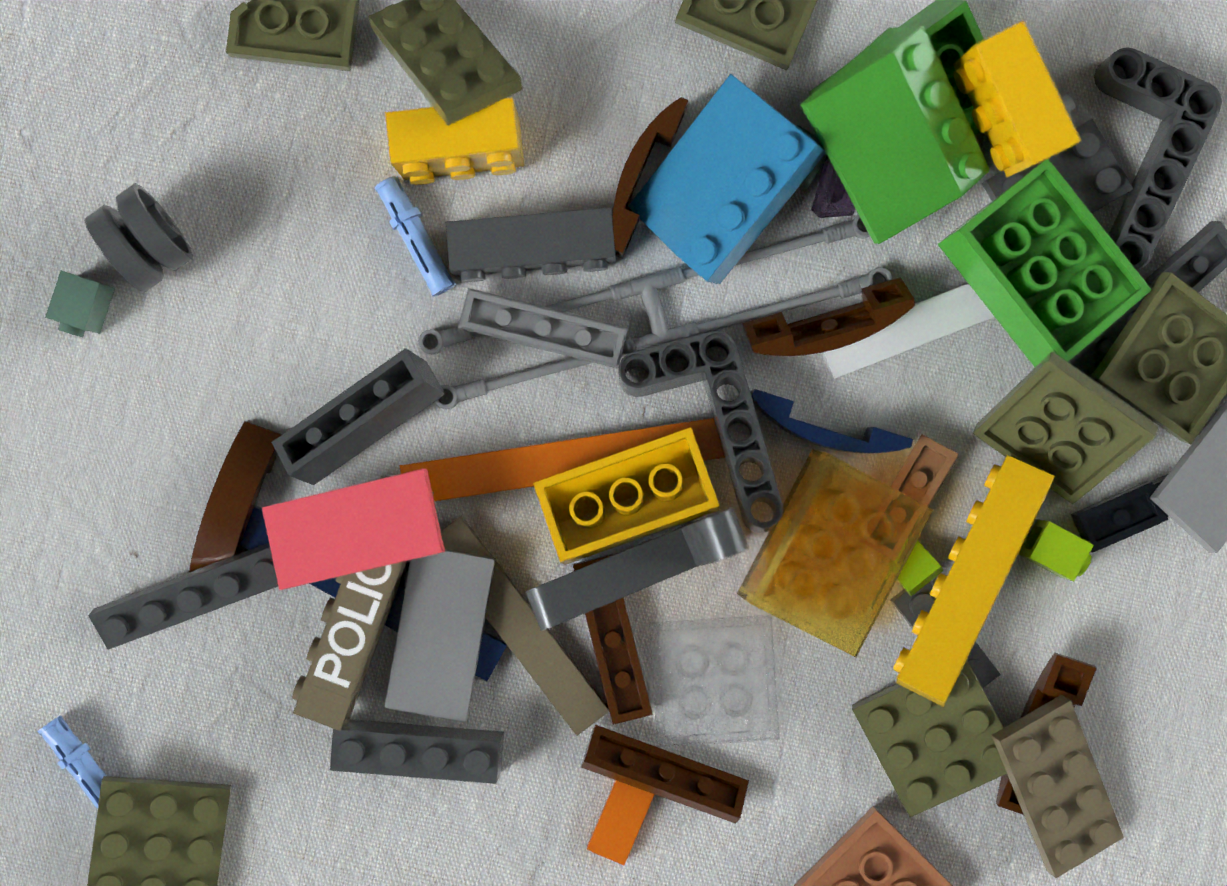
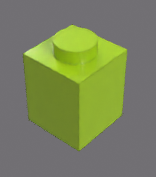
M1037 519L1018 555L1060 578L1074 582L1077 576H1082L1088 569L1092 559L1089 553L1094 545L1050 521Z

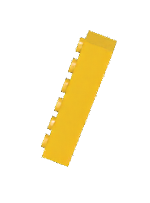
M1009 455L1006 456L1002 466L993 465L984 484L990 491L984 503L979 500L975 501L966 520L972 527L966 539L960 536L956 539L948 556V559L954 561L948 575L939 574L930 592V596L935 597L936 600L929 613L921 610L911 631L918 636L911 650L903 647L894 664L893 670L899 673L896 678L897 684L942 707L945 706L1052 486L1054 475Z

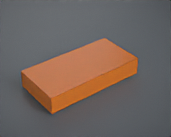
M615 780L589 839L587 850L625 865L655 794Z

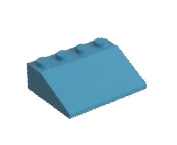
M730 74L628 207L639 215V218L676 256L705 281L721 284L826 152L741 81Z

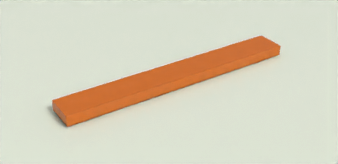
M714 418L405 464L399 465L401 474L427 469L431 490L434 492L433 499L434 501L534 487L533 483L690 427L692 428L703 461L725 457Z

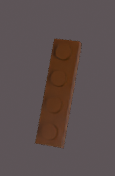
M613 554L573 563L574 571L613 556ZM624 597L585 613L612 724L653 715Z
M595 725L591 732L581 764V768L735 824L741 818L749 780L598 725Z

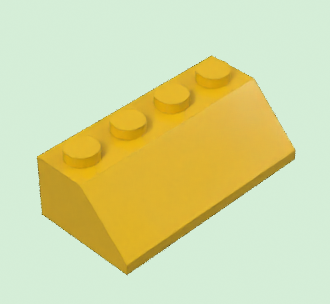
M691 427L533 483L559 561L564 565L717 512L720 507Z

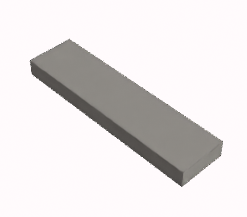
M471 288L467 290L458 326L461 330L619 369L628 333L627 327Z

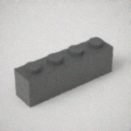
M611 207L445 222L449 270L454 276H461V282L486 280L485 274L501 273L504 279L526 277V270L542 269L543 275H560L567 273V267L583 266L585 272L607 270L608 263H616Z
M405 348L275 439L272 444L290 477L315 485L445 393L427 361Z
M350 719L349 723L341 731L333 729L330 771L497 784L502 768L504 732Z

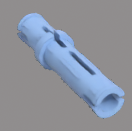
M392 176L377 184L375 190L378 192L392 218L389 223L393 230L399 231L414 262L425 279L433 297L452 289L456 283L452 280L420 220L422 214L419 208L413 207L400 183L399 177Z
M60 715L41 728L38 733L59 758L60 761L57 764L60 768L68 770L98 809L101 781L106 774L88 752L91 749L86 742L84 744L81 743Z

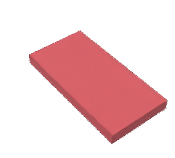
M420 469L262 507L279 590L445 552L427 469Z

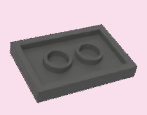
M1090 119L1075 128L1081 142L1048 159L1088 210L1094 213L1134 188L1094 120ZM1041 162L1010 177H1007L1003 170L983 182L982 185L991 201Z

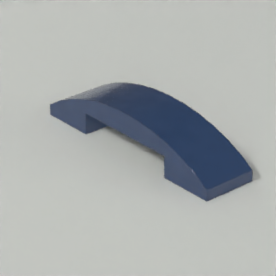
M757 389L750 391L754 406L766 418L789 434L820 447L851 453H886L911 448L914 440L876 427H867L863 440H859L790 418L789 416L794 404L792 400Z

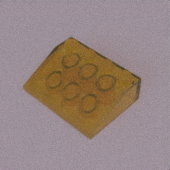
M812 448L783 504L781 519L766 536L737 594L749 604L857 657L933 509L831 454Z

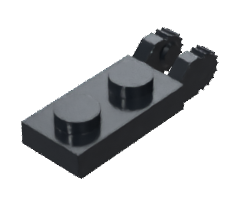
M1167 475L1154 479L1151 482H1143L1071 514L1080 537L1094 545L1090 551L1091 553L1169 520L1168 515L1150 499Z

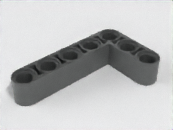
M1126 47L1115 51L1100 63L1095 71L1094 80L1097 88L1104 94L1162 120L1132 183L1134 189L1128 192L1108 234L1119 248L1123 246L1128 249L1131 254L1130 263L1138 271L1145 267L1151 259L1220 111L1222 98L1218 89L1212 84L1141 51ZM1114 64L1124 69L1126 79H1120L1116 76L1113 69ZM1152 81L1161 86L1163 91L1162 97L1153 92L1151 88ZM1189 99H1193L1198 103L1200 108L1199 114L1192 111ZM1172 135L1179 138L1182 142V152L1177 151L1173 147ZM1155 172L1162 175L1165 179L1166 185L1164 190L1155 184ZM1138 209L1146 213L1148 217L1147 227H1143L1138 223L1136 218Z
M711 331L625 355L618 367L619 382L622 390L630 396L643 397L700 381L704 382L742 520L745 526L753 532L766 533L772 530L781 519L783 505L737 345L733 337L723 331ZM713 346H718L727 352L728 357L723 361L715 362L708 358L706 351ZM672 357H681L687 361L689 366L682 372H674L667 368L666 362ZM633 367H641L649 375L645 381L635 383L626 377V373ZM722 385H732L737 389L739 397L733 401L723 400L719 397L717 389ZM735 423L744 424L750 431V437L744 441L734 440L729 435L728 428ZM747 462L754 463L760 468L762 477L756 481L745 480L740 474L739 467ZM757 502L767 503L773 511L772 520L768 522L757 521L751 513V506Z
M730 508L525 591L539 628L543 631L697 566L718 562L749 549V545L734 509Z

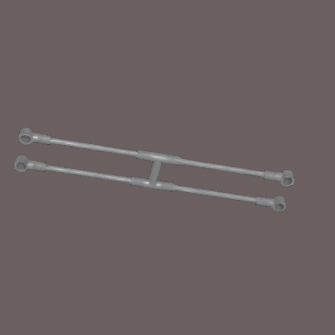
M858 214L853 220L823 228L822 232L748 251L736 265L824 241L828 244L854 236L866 239L870 235L868 232H862L858 229L857 222L861 219ZM678 267L611 285V289L544 307L565 312L609 299L617 301L642 294L652 333L626 340L622 353L624 355L840 296L843 299L861 294V288L874 285L872 282L874 274H881L884 276L885 281L892 280V275L887 269L879 267L870 271L866 276L838 283L837 287L700 324L692 322L669 329L658 289L684 283V279L698 276L690 267L685 269ZM458 327L440 332L430 329L422 332L418 343L422 351L430 355H436L444 347L472 340L473 336L480 334L461 330ZM430 335H436L439 342L438 346L431 350L427 349L425 346L426 338ZM570 358L488 381L481 379L454 387L441 385L443 390L449 389L453 393V400L448 405L442 404L440 398L434 402L439 408L452 409L458 402L487 395V391L593 362Z

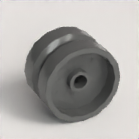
M136 183L116 196L118 210L103 205L85 218L86 227L103 255L139 291L146 292L162 281L164 277L162 266L176 271L193 259L192 250L174 221L152 195Z

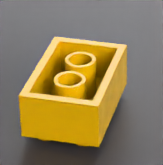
M1024 20L974 45L953 64L956 70L953 73L955 83L962 94L968 95L973 105L972 117L980 132L986 133L992 145L990 149L991 158L1000 171L1004 170L1007 177L1081 142Z
M513 97L504 98L448 126L433 107L385 112L390 162L404 180H410V184H430L435 182L434 177L451 175L452 180H466L474 178L475 172L491 170L492 175H509L516 172V167L525 166L520 120Z

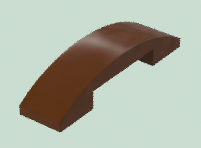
M680 97L657 115L639 137L624 165L616 190L612 222L615 256L619 258H624L639 222V215L626 209L655 142L671 148L687 110L688 100Z
M899 277L861 288L863 302L789 324H787L783 313L779 312L742 323L754 353L771 356L811 355L853 344L883 330L915 306V300L902 278Z
M244 421L224 460L209 497L196 537L189 572L242 553L243 549L239 548L266 473H271L277 457V452L272 442L283 434Z
M1055 652L1040 674L1020 718L1060 695L1071 700L1074 708L1075 705L1082 706L1097 668L1094 665ZM1008 775L1001 776L996 799L997 806L1023 814Z

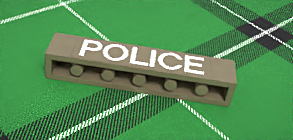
M381 476L380 479L387 478V477H391V476ZM409 561L336 577V582L341 585L336 598H329L323 610L321 621L326 622L321 638L316 636L309 648L306 659L312 663L307 676L301 675L294 688L292 699L297 700L293 714L341 731L349 723Z

